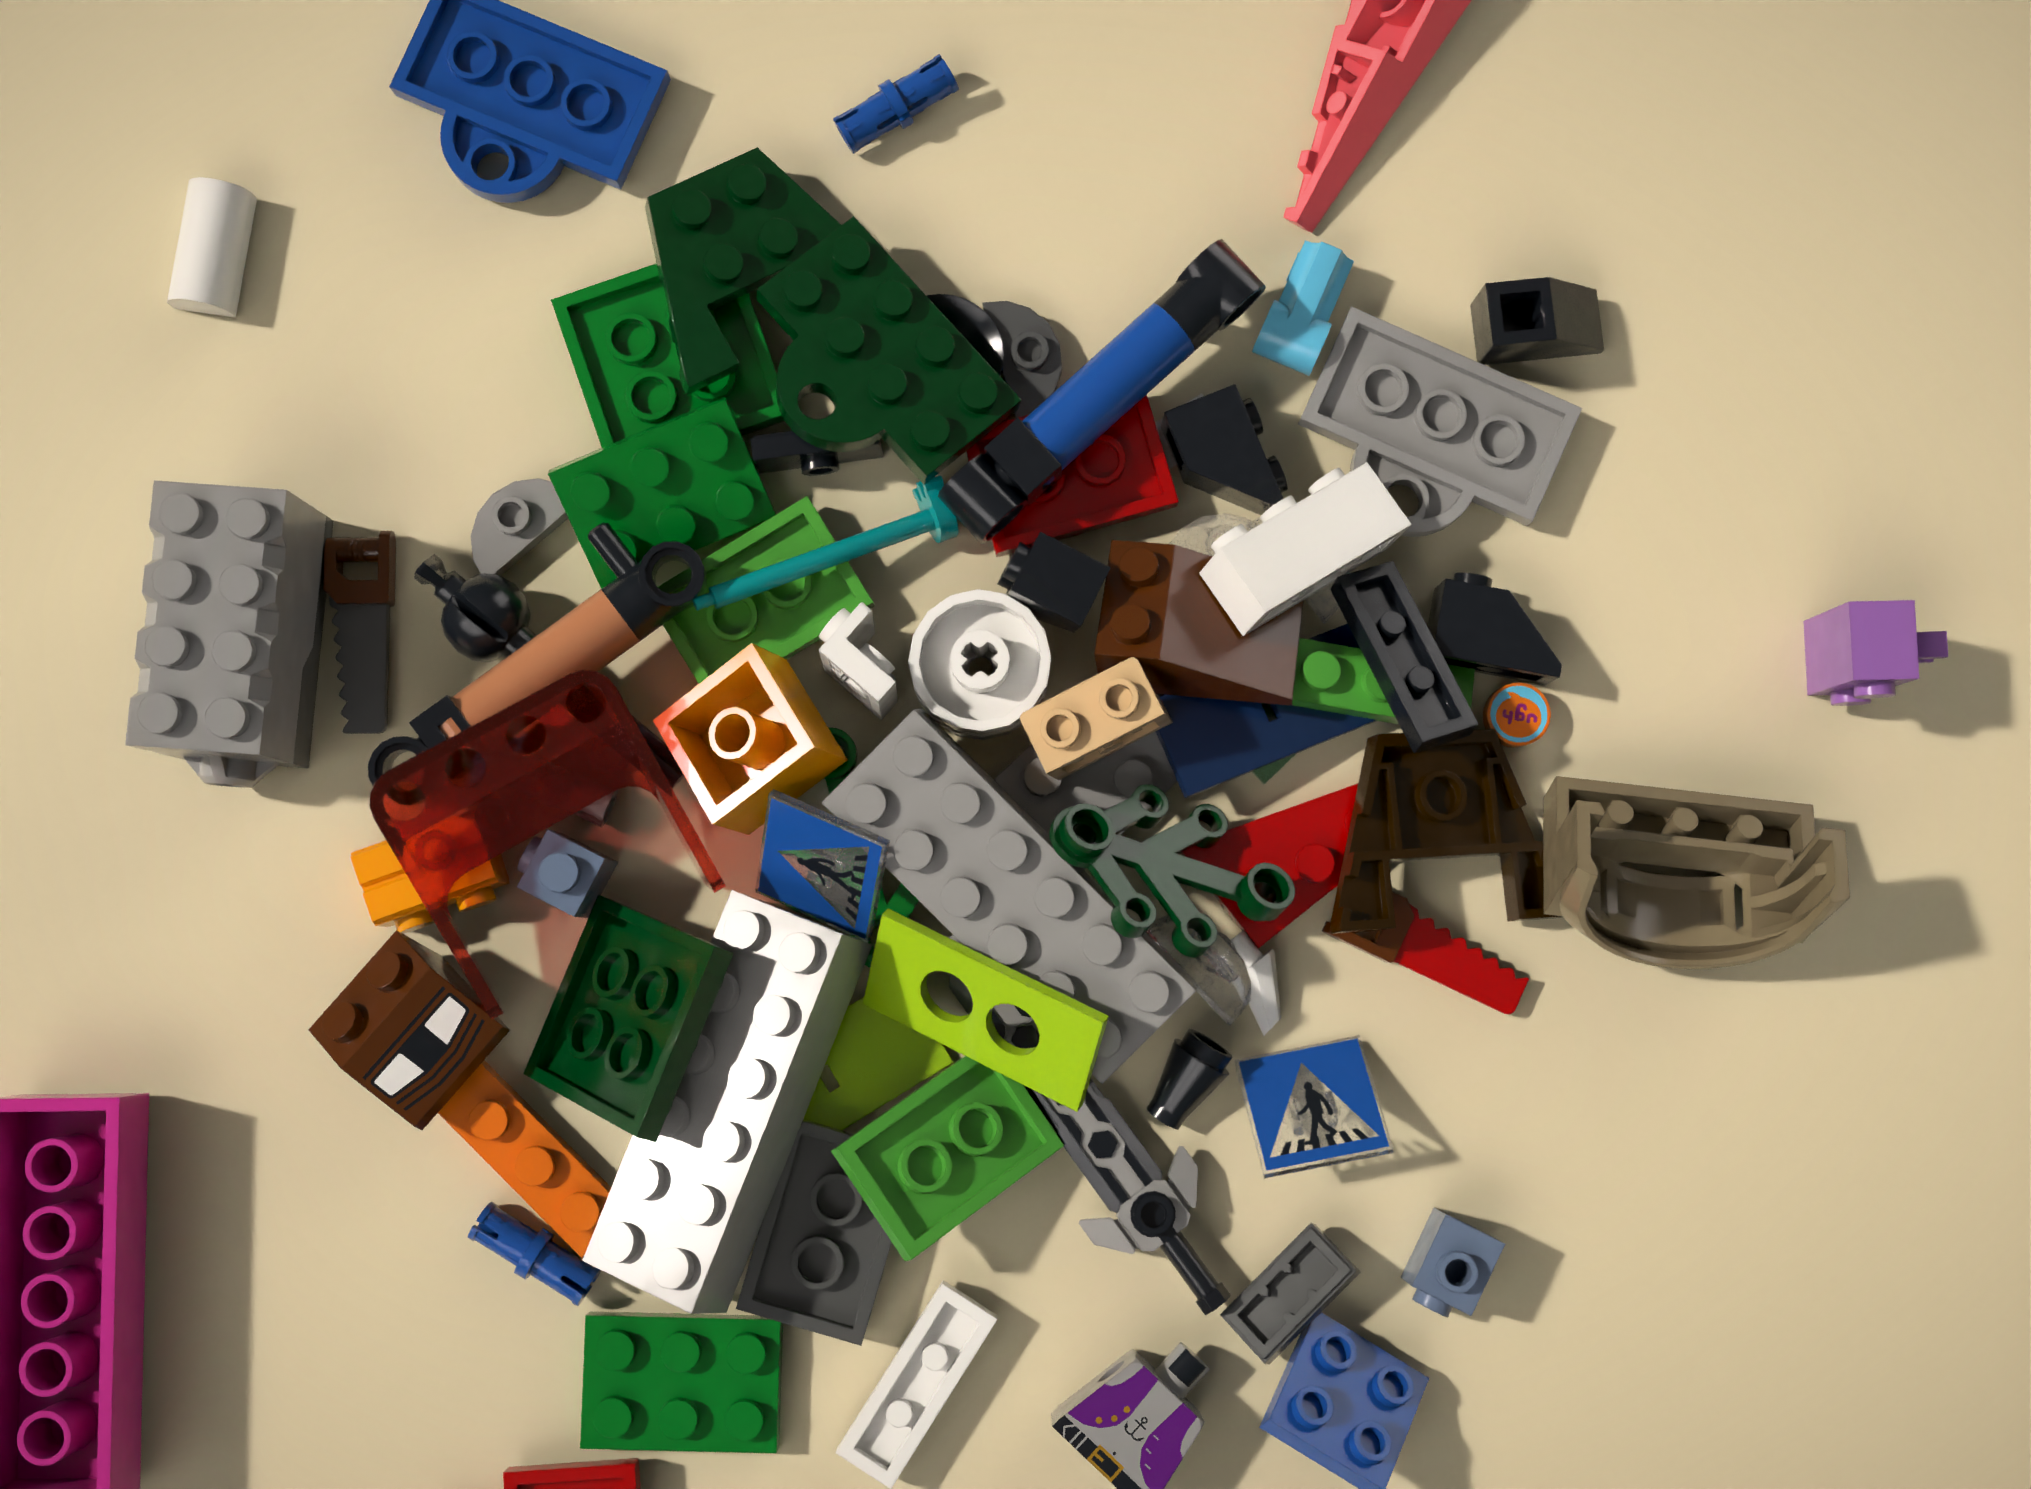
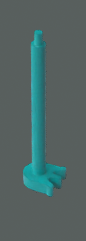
M939 475L932 478L925 485L921 481L916 482L917 488L913 489L912 492L920 512L709 587V593L698 596L693 600L695 609L698 611L711 605L720 608L927 532L931 534L937 543L957 537V518L938 497L940 490L944 486L942 476Z

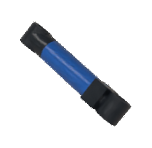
M1223 239L1217 240L1201 252L1185 268L1171 288L1024 420L1021 421L1019 418H1016L984 447L985 454L982 453L976 456L956 472L938 494L939 499L980 544L989 541L1010 524L1027 504L1030 506L1062 477V470L1214 333L1228 327L1250 308L1264 292L1266 286Z

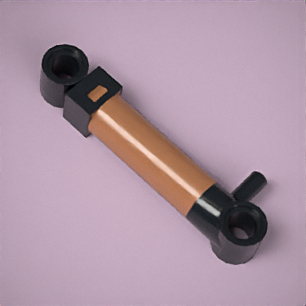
M603 522L589 532L588 539L617 578L454 696L446 695L410 721L409 724L418 734V738L408 736L392 737L381 742L372 752L368 763V777L373 788L382 797L395 802H421L432 797L441 787L445 772L448 776H461L494 752V747L678 613L693 607V600L703 595L707 586L706 571L699 555L690 546L677 541L662 542L653 546L643 556L642 560L637 562L609 523ZM669 561H680L691 569L692 577L690 583L683 591L669 594L661 591L656 586V574L663 564ZM411 751L419 757L423 773L420 780L414 786L405 789L395 782L392 776V765L400 754Z

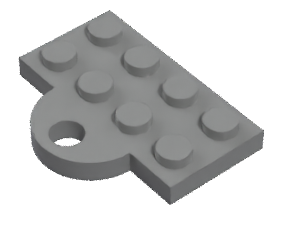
M1351 306L1298 425L1354 449L1350 472L1368 462L1386 489L1395 485H1404L1411 488L1418 498V510L1414 515L1407 517L1412 525L1401 536L1420 537L1434 534L1451 525L1462 515L1471 502L1525 526L1532 523L1582 408Z

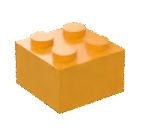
M753 643L653 719L655 726L711 823L746 835H750L768 821L771 798L789 805L848 760L787 659Z

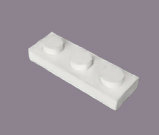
M943 1280L838 1445L836 1454L891 1489L996 1323L997 1315Z

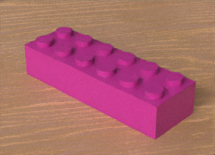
M149 1093L21 1094L0 1097V1489H140Z

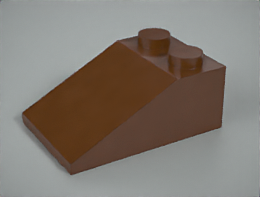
M1111 540L1108 559L1110 570L1105 579L1094 653L1098 674L1130 657H1134L1140 662L1156 694L1292 706L1304 600L1245 636H1242L1199 574L1212 556L1173 544Z

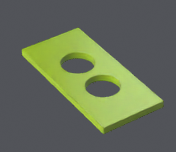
M889 908L881 916L863 1005L1076 1112L1079 1111L1084 1103L1109 1018L1108 1015ZM935 971H943L959 978L971 994L973 1001L972 1012L968 1015L957 1016L942 1010L933 1001L928 992V974ZM999 1004H1011L1028 1013L1036 1023L1039 1031L1038 1045L1033 1048H1019L1004 1040L993 1024V1007Z

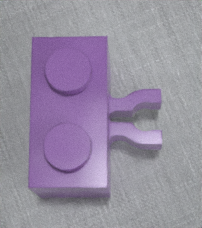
M1915 600L1849 601L1803 621L1807 696L1830 695L1832 706L1870 704L1871 699L1896 696L1895 686L1919 679V663L1934 662V659L1948 657L1947 631L1917 632Z

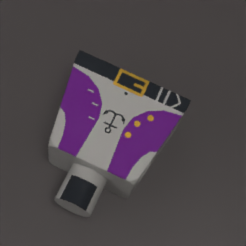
M1182 1342L1175 1347L1156 1369L1136 1350L1132 1349L1060 1404L1051 1413L1052 1427L1117 1489H1164L1203 1427L1204 1420L1200 1411L1185 1396L1210 1369Z

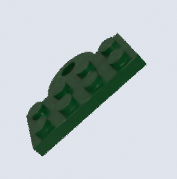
M854 216L757 289L756 300L793 340L784 352L778 367L776 397L779 410L791 430L801 439L815 447L834 452H849L869 447L883 439L925 485L1019 409L1020 397ZM820 393L832 401L835 410L826 418L812 419L802 413L798 402L807 394Z

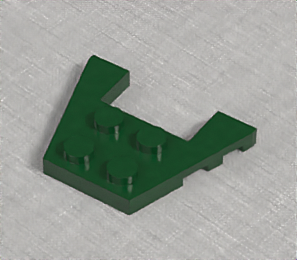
M758 147L647 197L645 210L660 283H663L672 341L676 345L679 359L681 385L686 395L736 372L740 363L710 311L758 289L841 226L835 218Z

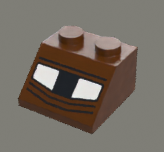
M397 930L308 1029L344 1072L420 1130H423L510 1031L443 956Z

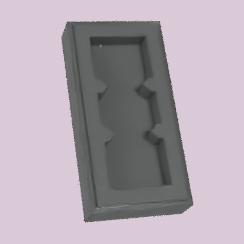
M1310 1223L1220 1316L1264 1364L1270 1365L1361 1272L1316 1224Z

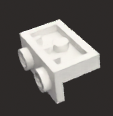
M861 602L852 613L842 608L826 624L819 635V638L825 642L820 647L819 654L824 671L882 720L898 702L896 678L892 674L895 667L879 651L867 643L875 634L873 611Z

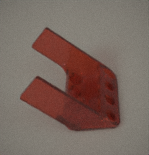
M580 669L560 677L386 771L376 780L370 791L369 806L375 822L491 1020L504 1013L500 1000L451 918L447 906L448 894L454 882L472 869L613 791L631 786L641 787L651 792L658 800L704 884L714 893L726 887L617 688L607 676L595 670Z

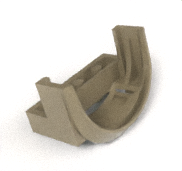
M1561 776L1555 777L1543 798L1544 914L1563 916L1573 928L1603 949L1631 961L1666 968L1711 969L1762 960L1781 953L1798 943H1803L1812 932L1821 926L1850 898L1846 831L1821 828L1815 835L1814 810L1811 804ZM1631 862L1711 871L1723 876L1681 877L1661 875L1620 865V863ZM1735 883L1742 889L1743 926L1738 930L1735 917Z

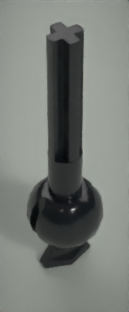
M435 554L425 560L415 571L414 579L420 584L433 585L435 587L434 595L445 604L441 623L447 640L457 652L471 660L492 662L500 657L506 658L537 636L528 628L531 614L526 597L515 583L504 577L481 573L466 581L456 571L447 573L443 561ZM587 679L557 701L666 794H669L676 784L683 779L684 774L666 743L590 679Z

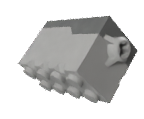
M154 480L149 528L154 536L152 561L144 567L142 594L147 602L145 626L137 632L135 660L140 668L138 692L130 698L126 746L184 759L205 784L252 788L277 766L309 768L326 592L324 591V549L326 538L332 537L334 520L288 490Z

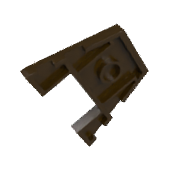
M1495 729L1474 730L1470 736L1415 754L1404 733L1377 734L1367 738L1330 922L1331 934L1396 928L1389 862L1498 855L1501 862L1507 922L1563 917L1544 914L1543 841H1535L1521 808L1527 805Z

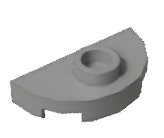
M540 478L514 481L493 493L478 511L471 533L473 561L480 573L502 576L568 519L551 481Z

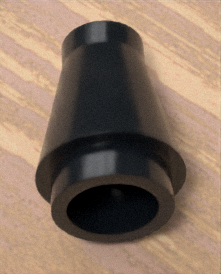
M1188 1029L1182 1040L1174 1039L1155 1094L1146 1108L1147 1111L1165 1125L1179 1130L1185 1119L1229 1075L1226 1067L1232 1059V1055L1204 1034Z

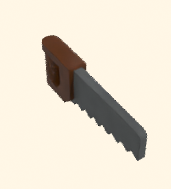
M380 531L379 537H327L325 541L324 591L329 595L330 606L338 610L332 619V623L339 628L334 637V642L341 646L336 655V660L343 665L337 677L345 683L339 692V696L347 702L341 711V715L349 720L343 729L345 734H380L387 729L390 607L395 605L396 537L393 531ZM378 562V580H349L343 575V563Z

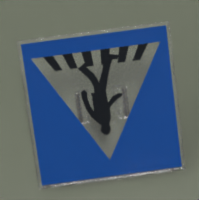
M773 789L768 795L755 892L868 943L873 935L890 840Z
M1360 1035L1235 1060V1067L1264 1179L1393 1153V1145Z

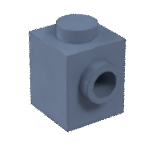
M547 829L542 839L537 836L534 837L524 850L517 870L523 873L517 888L573 917L589 918L597 896L602 894L618 862L563 833Z
M1433 1208L1401 1278L1416 1288L1412 1300L1447 1318L1453 1307L1472 1316L1505 1243Z

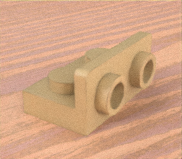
M1134 657L1118 663L1020 715V721L1046 774L1058 781L1173 723L1162 700L1154 692L1140 662Z

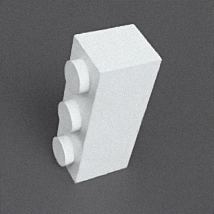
M1368 462L1346 475L1340 468L1330 471L1308 489L1311 494L1310 496L1297 503L1292 495L1274 504L1261 515L1262 524L1250 531H1247L1243 524L1237 525L1213 542L1211 548L1215 554L1199 574L1242 636H1245L1334 582L1337 577L1351 572L1384 552L1412 525Z

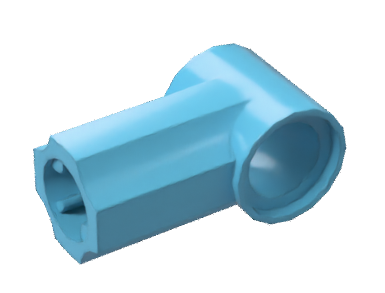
M1305 241L1293 263L1279 301L1274 299L1252 352L1310 376L1332 326L1328 322L1354 261L1348 258L1341 249L1324 242L1314 243Z

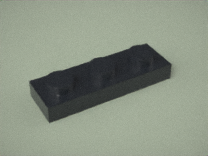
M1386 562L1337 577L1330 590L1413 753L1415 754L1470 736L1478 726V722L1394 562Z

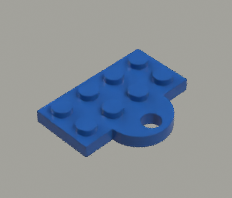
M429 0L389 87L395 96L444 116L440 132L442 151L449 167L468 190L490 201L514 203L530 199L545 191L559 177L564 166L621 190L671 79L668 71L499 0ZM490 153L506 155L509 159L508 168L501 177L494 180H485L478 177L477 167L484 156Z

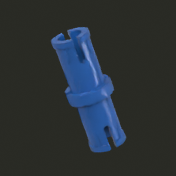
M938 54L907 76H903L894 83L890 79L878 85L879 92L867 98L866 101L834 117L833 121L848 148L855 154L861 148L871 143V141L886 132L888 133L900 125L902 129L907 128L914 123L912 117L937 101L957 92L959 87L946 62Z
M490 1202L476 1220L479 1222V1225L472 1226L468 1234L470 1240L477 1241L515 1265V1274L525 1280L530 1275L571 1300L576 1306H579L592 1288L590 1284L596 1281L601 1272L600 1269L582 1261V1259L554 1243L555 1235L545 1228L539 1232L535 1231L498 1208L494 1202Z

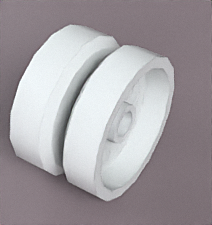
M976 589L950 595L926 613L913 634L908 664L917 698L929 716L938 725L956 736L986 740L1008 735L1022 726L1020 715L1043 701L1047 691L1051 653L1046 632L1028 607L1007 594ZM976 658H986L992 663L993 672L988 676L986 673L979 671L971 676L968 670L970 663Z

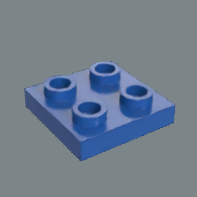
M1321 1312L1301 1332L1259 1428L1358 1489H1386L1429 1377Z

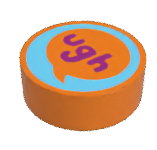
M1511 683L1499 688L1490 695L1483 709L1485 729H1495L1501 745L1511 748L1523 747L1540 739L1546 732L1551 718L1550 706L1546 697L1537 688L1526 683Z

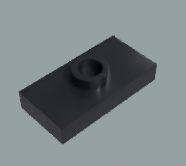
M793 431L755 435L754 438L750 439L753 461L760 474L801 468L803 475H826L837 472L839 470V463L883 458L881 439L869 447L849 452H834L815 447L801 439Z

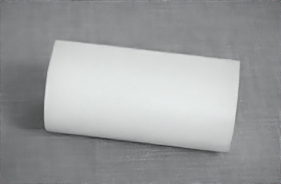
M198 177L189 180L167 303L174 309L236 317L257 198L249 190L218 179Z

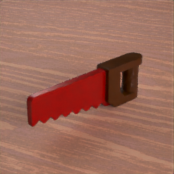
M1393 891L1396 928L1378 930L1373 942L1357 935L1356 932L1331 934L1330 922H1325L1322 929L1323 933L1386 963L1394 962L1503 1014H1512L1516 1010L1529 981L1527 977L1515 978L1514 970L1510 967L1499 968L1496 958H1483L1480 948L1467 949L1464 938L1451 939L1448 928L1435 929L1432 918L1419 919L1418 909L1409 904L1406 897Z

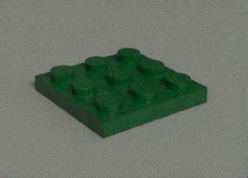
M598 895L523 1074L631 1135L657 1142L734 953L615 900Z

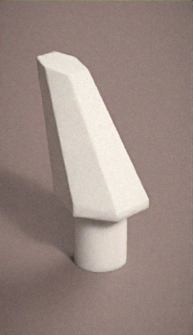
M1243 930L1226 943L1224 947L1243 970L1235 979L1240 984L1264 1036L1281 1019L1275 951L1271 949L1263 955Z

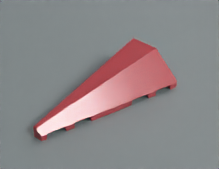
M1351 0L1345 24L1335 26L1312 110V115L1318 121L1311 150L1301 151L1297 167L1304 176L1296 206L1286 208L1283 218L1312 233L1471 0Z

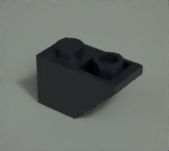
M1551 277L1485 283L1470 305L1477 362L1483 365L1601 354L1604 351L1596 289Z
M1235 384L1164 412L1160 427L1184 484L1259 515H1262L1274 504L1284 499L1282 492L1287 491L1288 486L1283 469L1274 455L1266 458L1257 435L1263 433V425L1258 410L1251 398L1242 401Z
M1040 532L1031 546L1019 542L997 585L1007 589L1006 594L1028 607L1037 620L1075 632L1082 626L1110 567Z

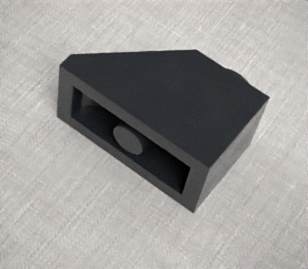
M1463 572L1455 573L1453 580L1445 579L1434 589L1428 628L1447 664L1472 668L1478 673L1546 685L1560 678L1562 664L1509 590L1491 587L1492 579L1487 576Z

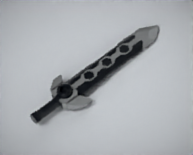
M951 935L949 937L950 939L962 944L954 935ZM949 973L950 990L965 1011L970 1014L973 1008V1001L968 988L959 978ZM999 1004L993 1007V1024L1004 1040L1019 1048H1033L1038 1045L1039 1031L1036 1023L1028 1013L1011 1004ZM1090 1079L1084 1103L1078 1112L1024 1086L1064 1144L1065 1150L1109 1211L1116 1213L1118 1219L1115 1220L1111 1217L1081 1219L1079 1221V1225L1092 1243L1129 1254H1134L1135 1249L1155 1251L1160 1247L1196 1296V1303L1205 1315L1213 1312L1225 1303L1231 1294L1222 1282L1218 1283L1181 1232V1230L1188 1226L1191 1216L1189 1213L1190 1207L1195 1208L1197 1202L1198 1166L1183 1146L1177 1148L1167 1173L1168 1181L1162 1180V1171L1112 1102L1103 1096L1092 1079Z

